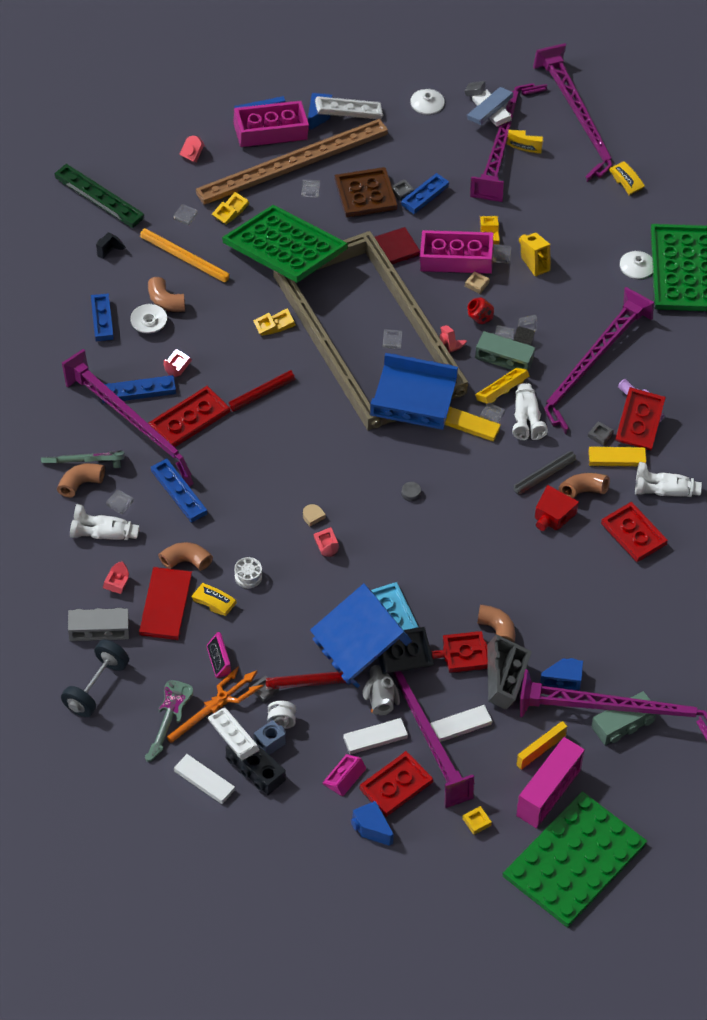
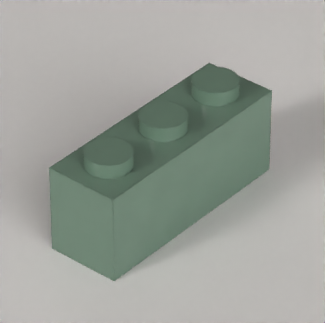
M483 331L476 346L475 359L510 370L517 367L529 371L534 360L535 347Z
M644 691L631 697L633 699L651 701ZM606 710L593 717L591 728L603 744L607 745L611 742L619 741L626 734H633L643 725H650L654 722L656 714Z

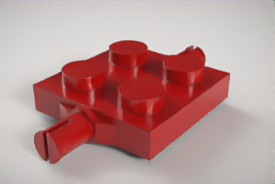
M482 631L443 635V650L431 651L433 659H445L449 673L488 669L487 644L483 639Z

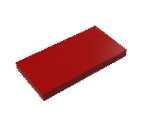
M206 386L148 422V424L172 446L176 447L230 413V407Z
M153 567L139 635L179 640L192 578L191 571Z

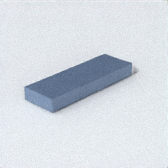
M499 87L467 114L468 120L481 125L514 97L513 92Z

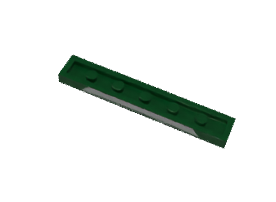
M67 163L55 172L57 180L131 228H134L144 219V213Z

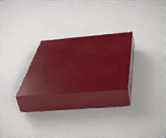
M406 227L374 237L391 264L420 255V250Z

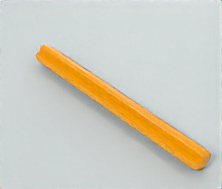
M146 228L141 231L140 237L224 283L229 280L230 274Z

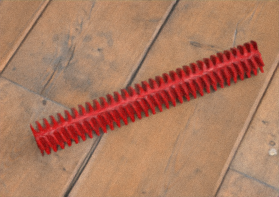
M290 370L228 402L230 409L234 412L237 408L239 409V407L241 408V406L243 407V405L245 406V404L247 405V403L249 404V402L251 403V401L253 402V400L255 401V399L257 400V398L259 399V397L261 398L273 392L274 389L276 390V388L278 389V387L280 388V386L282 387V385L284 386V384L286 385V383L288 384L296 380L295 375Z
M341 671L266 678V690L267 687L269 690L270 687L275 689V686L276 689L277 686L278 688L281 686L282 689V686L287 688V685L288 688L289 686L292 688V685L293 687L294 685L299 687L300 684L302 687L303 684L304 687V684L309 686V683L310 685L313 683V686L314 683L315 685L316 683L321 685V682L323 685L324 682L325 685L326 682L331 684L334 681L335 684L336 681L337 683L339 681L343 683L344 679L341 675L344 673Z

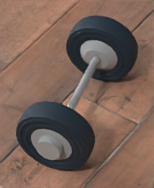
M101 640L96 645L94 653L103 665L85 690L75 686H68L61 695L63 704L79 716L89 717L95 711L96 702L88 694V691L105 667L121 671L129 663L127 652L110 640Z

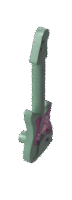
M119 450L106 453L41 457V463L113 460V468H120V460L125 458V452Z
M174 680L166 682L164 701L159 706V712H162V710L167 711L155 743H152L149 753L145 755L147 762L153 761L163 750L162 744L173 715L177 717V723L181 722L182 709L193 695V687L191 685Z

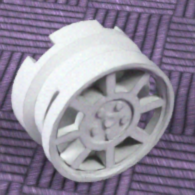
M251 557L240 559L235 564L236 583L240 587L247 589L254 588L260 584L262 580L261 563Z
M288 701L270 703L268 705L267 723L274 720L277 725H281L284 729L293 727L296 723L294 715L296 713V706Z

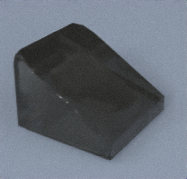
M518 326L513 340L531 346L534 341L535 331Z

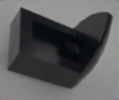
M108 232L96 244L97 256L104 259L113 248L123 250L126 247L117 236Z

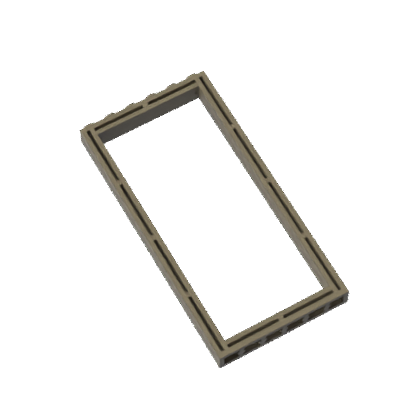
M371 231L343 240L348 243V249L319 269L366 253L435 362L457 366ZM273 270V277L367 431L379 428L390 422H395L396 420L370 416V403L295 281ZM459 367L452 399L467 394L468 381Z

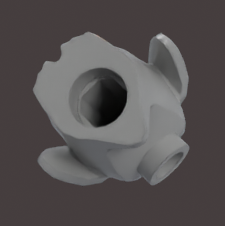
M380 665L372 666L370 678L363 689V697L366 700L369 697L373 714L387 715L393 710L394 702L396 705H399V692L390 675H382Z

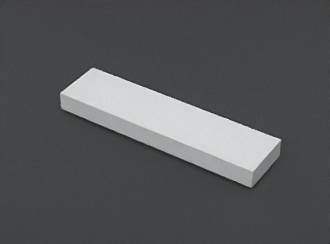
M318 96L315 99L318 114L382 119L383 117L380 102Z
M222 708L208 717L212 726L241 760L259 751L257 744L226 708Z

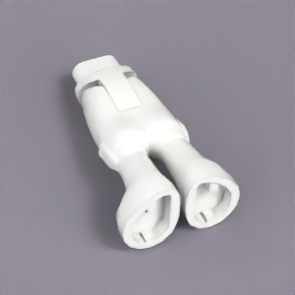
M531 384L517 385L515 393L516 412L514 414L517 423L514 424L512 429L513 436L520 440H527L529 438L528 419L531 426V439H541L547 435L548 427L545 422L540 421L541 413L535 391L532 389Z
M639 462L635 494L655 493L659 496L678 497L701 495L702 482H696L694 478L690 480L689 477L679 474L651 473L648 471L646 463Z
M76 504L74 520H72L70 537L91 536L95 539L111 540L137 539L139 525L131 524V521L127 522L118 517L105 515L91 516L86 514L83 505Z

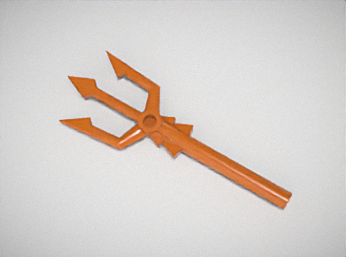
M239 667L234 669L216 686L217 696L212 697L210 701L204 702L205 707L169 734L167 736L170 743L174 742L211 712L216 713L219 708H222L228 702L239 704L261 689L264 685L249 687V691L238 698L230 696L247 682H252L258 673L257 670L246 674L243 680L226 692L222 687L231 679L236 678Z

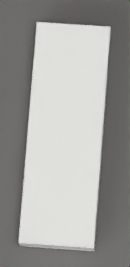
M485 90L481 95L472 96L473 102L478 106L491 94L488 90ZM501 107L489 118L496 126L512 120L511 115L504 107Z
M485 705L432 722L430 725L439 741L442 742L492 725V719Z
M401 718L343 734V739L350 755L408 738Z
M188 754L174 767V772L220 804H223L235 791V786Z

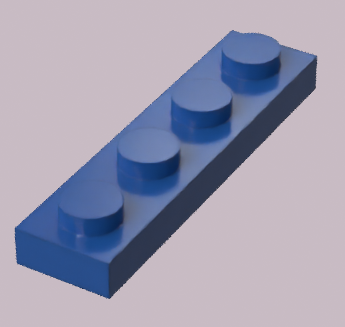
M173 375L105 384L122 401L176 394Z
M168 459L151 466V472L191 523L207 515L205 506Z

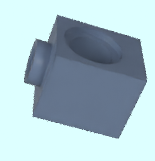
M272 720L254 732V742L270 755L286 744V731L281 725H277Z

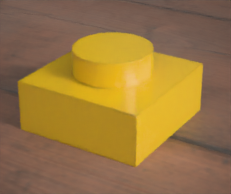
M481 806L463 815V821L473 835L490 827L492 821Z

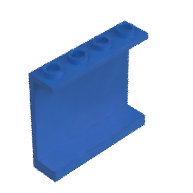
M385 353L383 371L375 398H372L370 404V416L443 430L457 381L458 367Z
M364 583L310 629L315 636L312 638L319 647H324L322 650L324 655L329 660L331 658L334 660L331 663L338 672L342 671L344 673L341 677L348 685L352 683L357 688L360 685L355 677L397 640L400 639L406 646L412 641Z

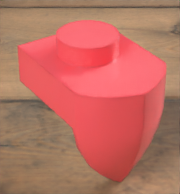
M198 136L187 137L179 155L197 162L203 147H205L204 142Z
M448 325L440 327V339L449 353L459 350L467 343V340L456 341L454 330Z
M176 349L168 360H164L163 365L169 376L178 377L192 360L189 356Z
M331 527L313 534L321 555L333 557L338 552L339 544Z
M123 561L116 563L111 568L104 581V589L122 594L129 578L128 569Z

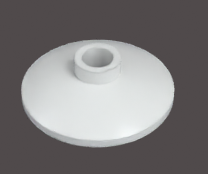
M432 89L419 90L411 97L412 108L421 114H436L444 107V97Z
M641 251L628 252L620 260V269L630 278L645 279L653 274L652 257Z
M154 304L141 305L131 314L132 326L142 333H155L161 330L167 322V314L164 309Z

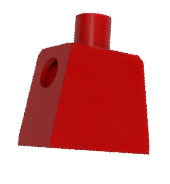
M547 485L536 506L535 519L538 520L536 527L541 531H545L548 526L554 530H559L577 514L579 501Z

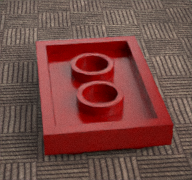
M629 387L615 441L651 451L666 397Z
M632 502L601 520V524L636 562L641 561L667 545L668 540Z
M405 751L360 784L359 789L371 802L376 801L381 812L387 817L432 784L433 778Z

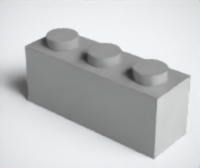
M97 608L94 610H68L69 641L129 639L128 609Z

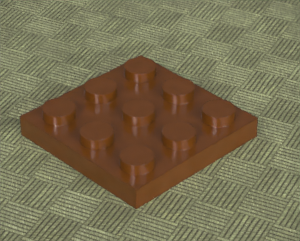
M386 167L335 175V183L346 217L397 210V202Z

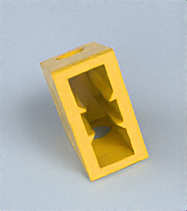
M538 233L520 236L518 241L521 244V258L533 275L538 276L550 271V243Z

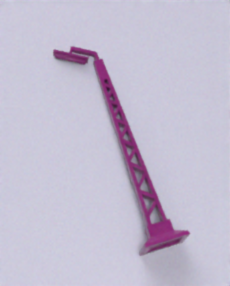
M566 43L536 50L533 68L545 67L547 71H550L603 160L601 164L596 165L586 175V182L595 175L601 178L612 167V158L563 65ZM604 163H607L608 166L601 173H599V171L603 168Z
M534 83L516 86L514 91H511L514 97L508 101L506 111L511 115V119L513 118L518 91L522 90V95L546 91L547 84L535 86ZM512 120L500 125L484 174H481V177H471L470 197L503 202L504 181H499L498 175Z
M627 287L624 288L622 311L547 400L544 412L553 426L560 424L564 433L567 434L569 428L559 410L553 407L635 320L638 321L642 315L650 320L653 319V301ZM550 407L553 408V414L557 421H554L548 410Z
M84 349L62 362L66 387H70L76 382L88 387L174 459L177 458L179 461L176 465L182 478L189 487L194 484L190 476L191 472L178 450L89 371Z
M525 669L520 697V717L524 716L529 706L539 707L540 704L686 717L700 715L697 725L707 740V726L701 716H704L707 722V712L705 710H697V707L546 687L542 686V683H533L529 671ZM541 694H546V695H550V696H548V697H543V696H541Z
M402 672L393 673L447 782L445 784V808L474 799V775L462 778L459 771L455 770Z

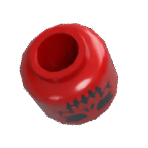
M475 298L467 306L468 316L478 324L490 322L494 316L493 305L484 298Z

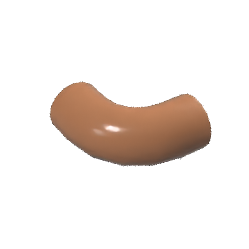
M153 277L148 281L150 299L155 305L160 306L165 311L185 312L184 294L168 293L166 291V281L161 277Z
M92 463L74 466L61 478L57 487L58 493L65 497H74L79 485L82 483L93 482L101 484L105 475V466Z
M597 473L573 475L560 484L559 491L571 498L583 492L605 494L609 489L610 478L607 475Z
M189 542L176 543L158 554L160 561L167 569L173 568L180 562L187 561L191 562L199 570H204L213 560V556L206 549L198 544Z
M480 604L477 624L491 626L495 629L497 635L515 643V626L509 615L498 608Z

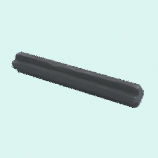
M572 451L567 452L516 483L513 488L518 495L522 494L574 462L576 455Z

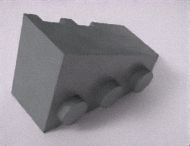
M496 634L487 644L488 701L507 710L516 700L532 651Z

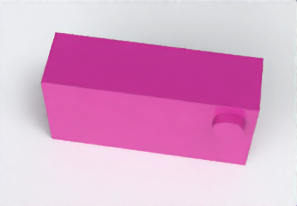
M302 101L234 108L233 123L240 147L308 139L309 124Z
M422 230L420 271L473 273L475 271L477 273L492 274L493 232Z
M563 737L519 795L516 816L533 827L538 828L581 771L585 749Z

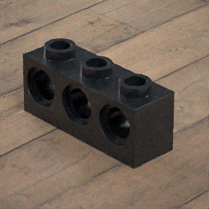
M258 744L259 751L244 760H241L229 745L225 746L227 761L231 765L238 767L245 778L251 779L259 791H264L269 795L286 781V770Z

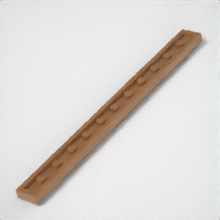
M380 119L196 188V194L203 205L234 194V192H239L388 135V129Z

